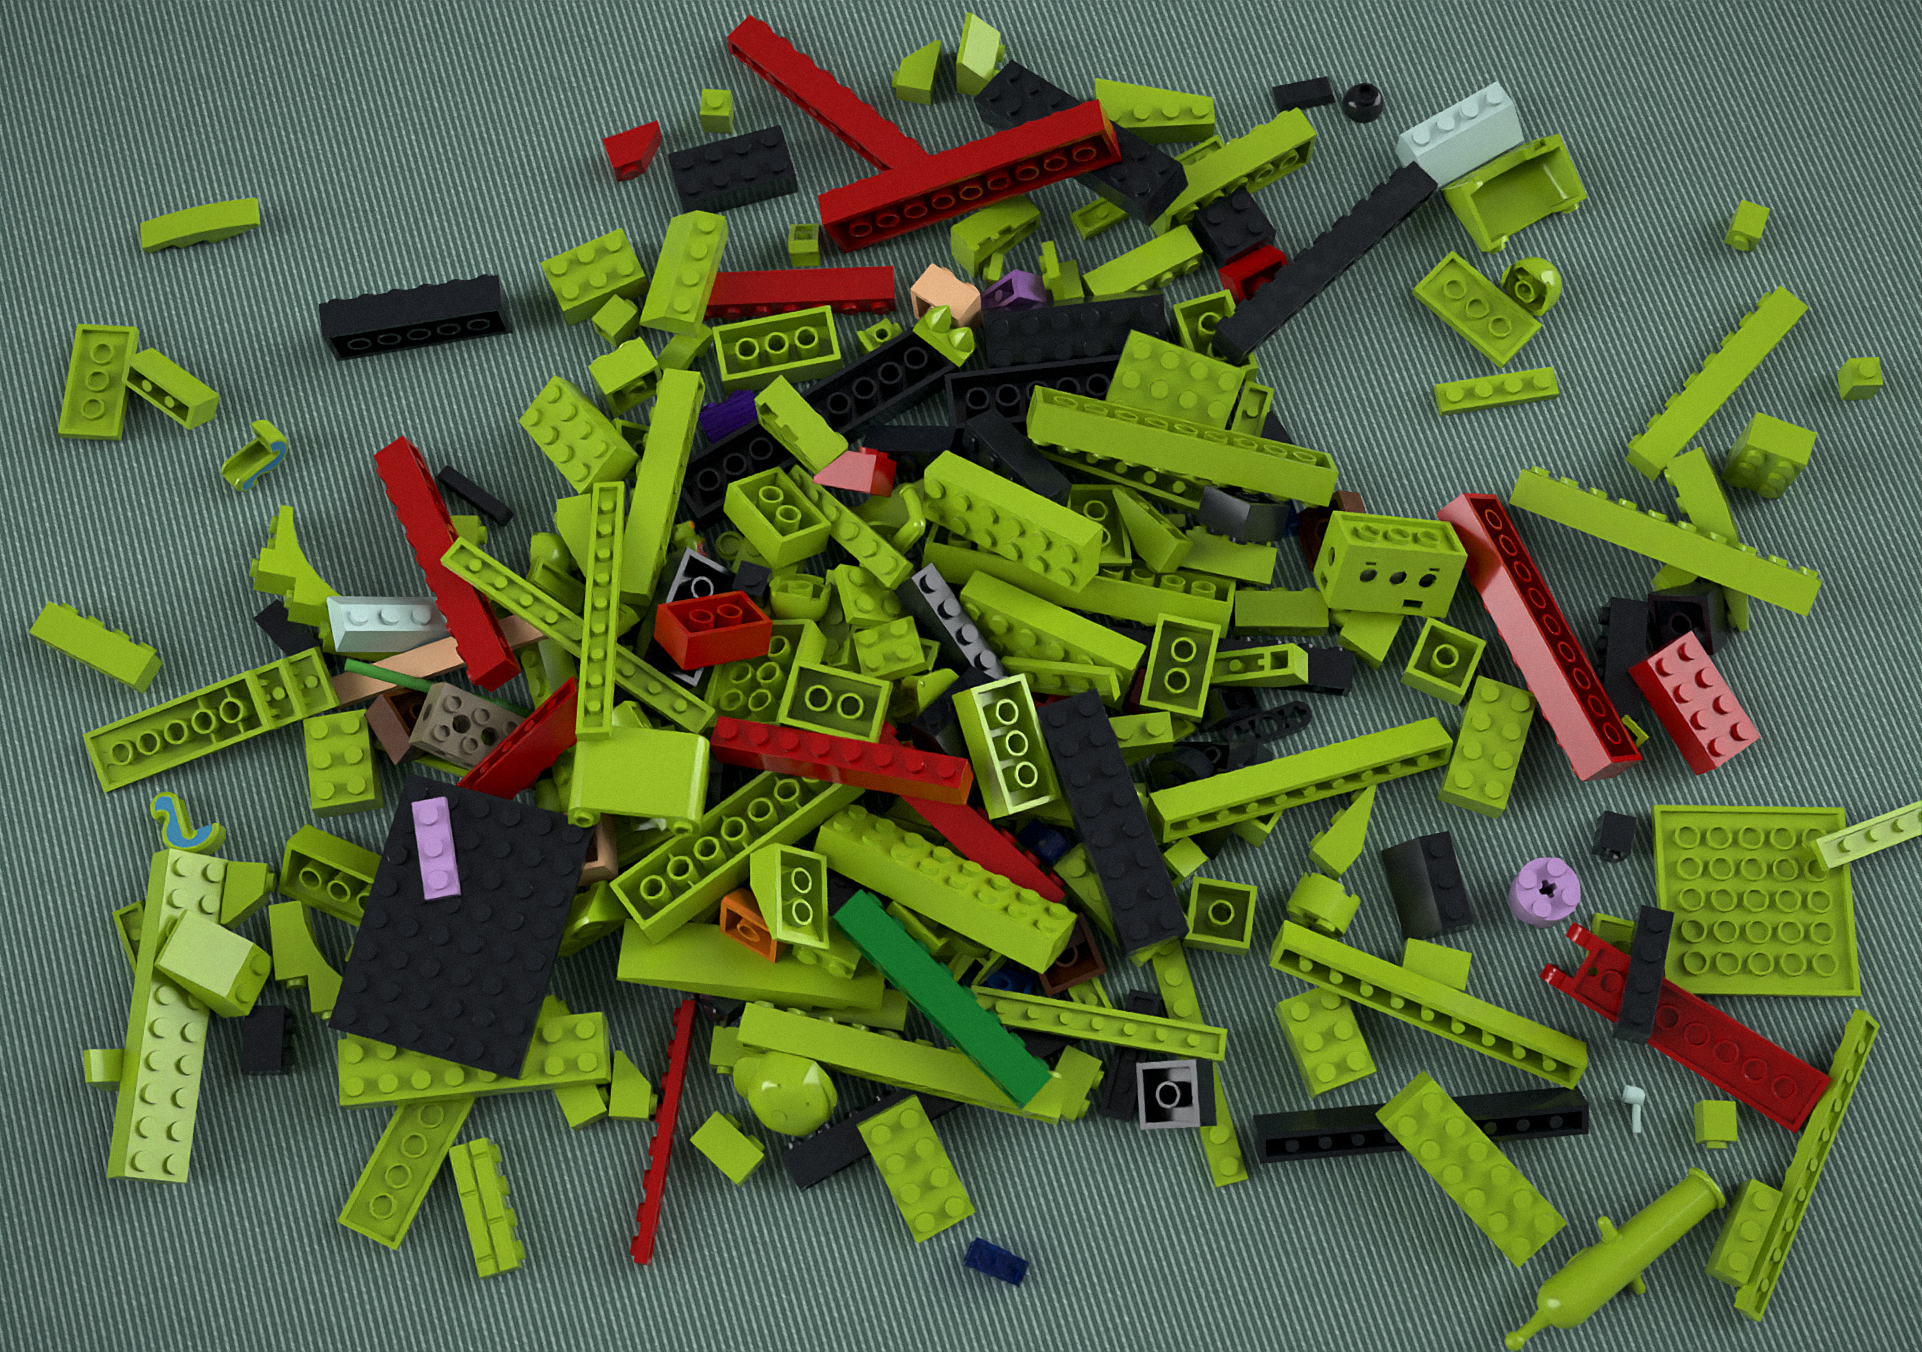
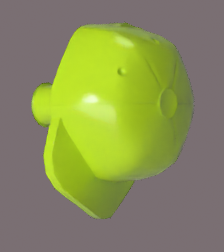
M770 1051L766 1054L747 1053L741 1055L733 1067V1082L736 1091L748 1100L756 1116L770 1130L791 1136L803 1137L816 1131L834 1113L833 1110L837 1103V1092L828 1075L813 1060L778 1051Z

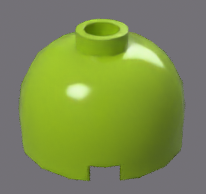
M1526 257L1514 262L1506 268L1501 278V288L1504 289L1506 287L1508 297L1532 317L1534 315L1540 317L1547 313L1559 300L1563 286L1561 276L1556 267L1542 257Z
M533 532L534 535L531 537L530 563H532L533 558L541 556L570 576H572L573 571H578L579 566L561 535L553 532Z
M796 573L790 574V580L781 581V576H778L770 581V607L775 616L780 620L812 619L816 623L829 610L831 583L829 582L827 586L824 585V578L820 576Z

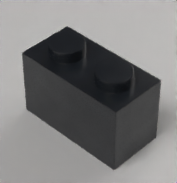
M285 1005L252 1007L249 1015L245 1016L242 1072L250 1076L289 1075V1066H293L295 1060V1051L291 1047V1034H295L297 1028L296 1015L293 1014L291 1009Z

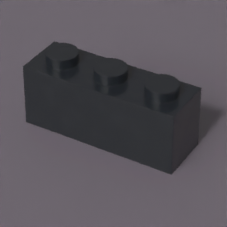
M869 425L862 447L888 453L887 459L897 462L895 473H924L925 469L945 450L959 456L961 443L957 426Z

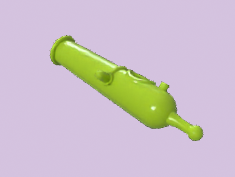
M1691 1167L1688 1169V1176L1618 1228H1614L1608 1217H1599L1597 1224L1603 1234L1601 1240L1595 1245L1585 1247L1576 1253L1566 1263L1565 1267L1542 1284L1536 1299L1538 1310L1517 1331H1511L1506 1335V1347L1511 1351H1519L1524 1347L1525 1342L1548 1326L1570 1330L1582 1324L1628 1283L1635 1294H1644L1646 1286L1641 1278L1642 1271L1714 1208L1722 1209L1725 1207V1198L1718 1185L1704 1171Z

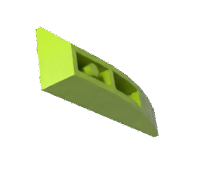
M1704 446L1666 461L1667 469L1663 470L1670 487L1676 486L1680 495L1676 498L1681 513L1683 515L1688 514L1692 524L1697 526L1695 532L1706 536L1709 531L1727 537L1725 543L1738 547L1740 543L1739 534L1728 500ZM1722 585L1723 599H1726L1730 610L1726 611V615L1733 628L1738 626L1741 633L1749 628L1748 594Z

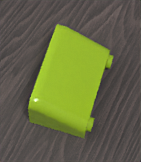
M1559 133L1529 141L1441 189L1446 202L1482 252L1488 251L1489 254H1494L1506 247L1505 242L1509 240L1510 235L1553 212L1562 211L1563 215L1579 208L1578 202L1587 198Z
M612 725L611 740L577 741L568 807V824L590 827L600 821L601 813L666 819L667 827L674 835L683 838L689 836L700 837L710 776L709 741L705 737L694 733Z

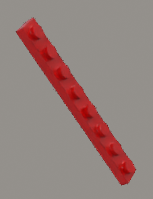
M682 999L681 1008L676 1007L674 1012L673 1027H677L675 1040L670 1039L667 1049V1058L671 1059L669 1072L664 1071L661 1081V1091H665L663 1104L658 1103L655 1113V1123L659 1124L657 1137H651L649 1145V1156H653L651 1170L646 1169L643 1177L642 1188L647 1189L645 1203L640 1202L638 1205L636 1222L641 1223L639 1235L633 1236L630 1247V1256H634V1263L651 1267L699 1007L692 1000Z

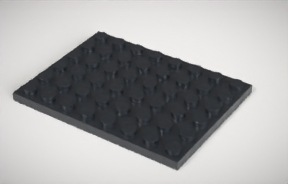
M408 773L328 1028L520 1080L597 824L590 827H579L575 824H568V815ZM445 797L448 801L461 895L427 901L424 895L412 803Z

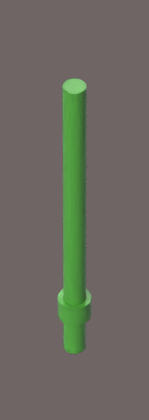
M347 658L344 667L345 671L424 693L429 692L431 685L437 684ZM471 693L525 719L531 715L532 709L510 704L508 699L497 696L493 699Z

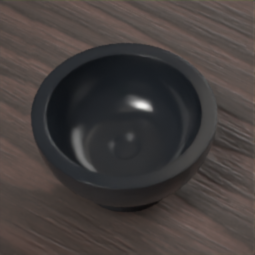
M1359 83L1347 90L1342 100V108L1346 116L1358 123H1369L1376 120L1382 114L1384 99L1379 89L1373 84Z

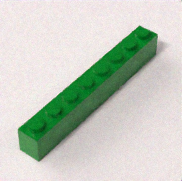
M860 889L832 917L830 923L1021 1110L1052 1078L1048 1073L1050 1070L1049 1066L1039 1056L1035 1055L1032 1057L1024 1049L1026 1044L1017 1034L1006 1032L1000 1026L1002 1021L997 1014L989 1008L984 1010L976 1002L978 998L969 987L958 985L952 979L954 976L953 972L943 962L937 964L928 955L930 950L921 940L910 938L904 932L906 930L905 925L896 916L892 915L889 917L881 909L883 905L871 892L866 894Z

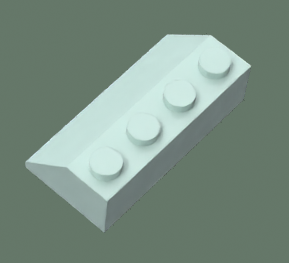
M1498 81L1400 134L1395 153L1405 167L1412 161H1415L1439 184L1434 191L1436 192L1522 144L1524 137L1514 103Z
M328 596L326 599L336 652H407L448 638L451 635L445 627V624L448 622L446 617L438 610L435 604L437 597Z

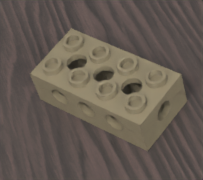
M441 682L431 685L408 743L471 771L511 734L525 718L447 682ZM453 719L457 723L456 731L454 730L452 725ZM481 733H483L485 737L484 743L481 740ZM541 773L535 777L534 782L526 790L522 789L520 792L534 791L535 784Z

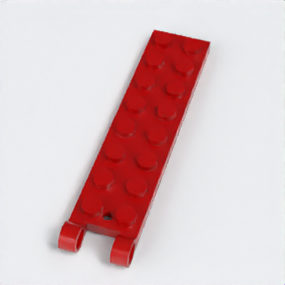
M1573 922L1565 936L1588 950L1589 953L1573 977L1547 962L1539 977L1614 1023L1626 980L1630 955L1596 936L1580 924ZM1591 967H1595L1598 970L1594 976L1588 973ZM1662 977L1652 1034L1646 1043L1796 1134L1831 1078L1668 978Z

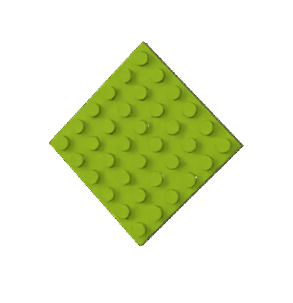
M1653 805L1651 807L1657 909L1675 913L1663 971L1664 977L1696 996L1858 998L1861 996L1849 862L1823 872L1809 843L1846 828L1844 807Z

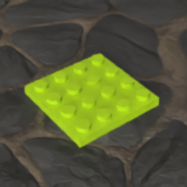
M1131 329L1104 401L1224 429L1246 370Z

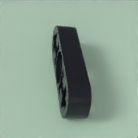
M446 465L436 476L439 482L501 527H505L514 517L513 512L507 506L454 468Z
M1293 701L1231 723L1226 730L1224 740L1225 742H1239L1238 739L1232 740L1235 730H1238L1240 734L1250 732V724H1253L1254 733L1245 736L1243 742L1266 744L1305 730L1312 719V711L1306 703ZM1293 710H1296L1298 714H1304L1301 723H1298L1296 719H1292L1286 722V729H1283L1282 720L1290 718ZM1264 719H1271L1276 723L1277 730L1273 734H1265L1261 731L1259 723Z

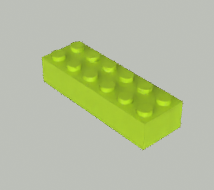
M1297 107L1289 112L1283 111L1279 113L1273 121L1265 125L1259 124L1255 126L1249 134L1240 139L1237 137L1231 139L1218 151L1207 152L1190 166L1183 165L1189 186L1151 225L1152 229L1158 237L1183 224H1186L1188 229L1192 228L1196 212L1244 186L1252 195L1309 164L1317 133Z
M947 450L925 469L923 514L925 518L1076 593H1079L1098 573L1103 525Z
M977 569L960 593V604L996 655L1115 668L1120 696L1116 701L1102 700V703L1119 711L1121 710L1134 688L1147 646Z
M1422 1070L1375 1114L1387 1130L1517 1268L1524 1264L1567 1224L1563 1217L1425 1070Z

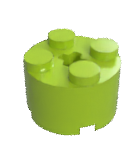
M1303 872L1286 904V909L1293 916L1291 919L1292 923L1306 929L1310 926L1320 931L1319 934L1338 941L1339 937H1343L1361 904V900L1354 893L1351 898L1343 893L1345 886L1326 876L1312 872L1309 878L1308 873Z

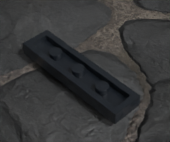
M1130 989L1124 1011L1158 1017L1163 998L1161 995ZM1115 1046L1099 1110L1101 1117L1132 1124L1138 1101L1136 1063H1147L1150 1051Z

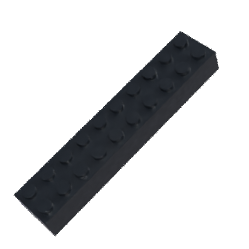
M914 327L799 393L834 432L840 433L847 440L849 445L864 437L869 425H884L945 389L944 374L957 373V365L912 331ZM756 418L688 459L679 498L701 532L728 517L724 513L723 508L729 483L778 466L786 475L795 464L800 465L804 469L808 468L760 425L759 419Z

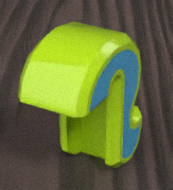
M267 419L256 420L250 423L256 438L224 461L221 466V475L237 491L244 492L253 488L257 484V477L275 469L284 460L288 452L287 438Z
M166 791L157 794L153 798L150 805L151 816L163 825L161 831L162 840L168 849L209 856L221 847L226 839V828L220 823H213L193 831L185 802L178 798L177 794Z

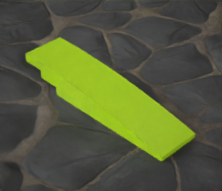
M313 647L288 658L279 659L253 670H247L82 735L102 789L106 793L341 706L320 647Z
M626 918L616 980L751 1002L760 1000L776 1006L811 1011L812 1006L845 1011L847 1005L879 1011L881 1009L885 976L863 955L851 980L846 977H836L827 969L818 965H808L801 962L796 956L791 955L794 947L793 944H788L774 964L719 932L720 925L686 922L653 946L634 919Z

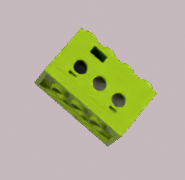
M1333 510L1313 574L1328 608L1339 611L1345 609L1360 610L1365 613L1383 612L1396 616L1405 614L1421 616L1423 618H1446L1468 555L1450 522Z

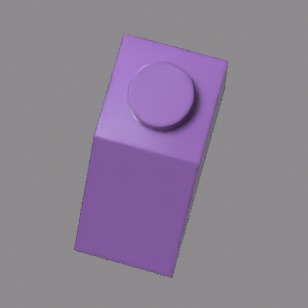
M1013 270L980 293L981 308L1046 301L1043 277L1024 271Z

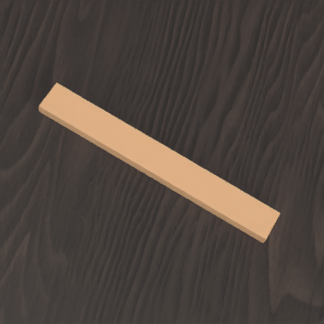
M515 614L498 620L512 651L548 639L546 635ZM452 636L371 664L425 680L467 666L456 651L458 644ZM346 672L331 678L341 706L335 707L338 710L378 697L383 692L404 688L403 686L352 672Z

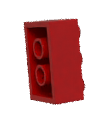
M743 590L658 604L654 638L683 670H695L699 667L715 664L722 665L726 662L768 655L773 622Z

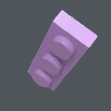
M439 797L413 802L412 810L425 900L433 901L461 895L447 798Z

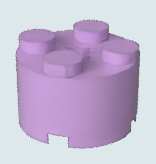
M1548 857L1538 858L1527 863L1512 880L1508 894L1510 907L1516 917L1524 923L1527 922L1538 928H1549L1559 924L1576 908L1581 898L1580 883L1575 872L1562 859ZM1539 890H1546L1549 896L1547 894L1541 895Z

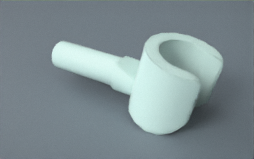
M1626 1085L1623 1090L1622 1101L1632 1104L1633 1133H1641L1640 1111L1645 1099V1093L1641 1088Z

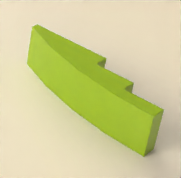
M253 197L206 204L172 212L140 223L142 249L152 253L173 244L182 249L202 240H207L214 244L261 226L258 199Z

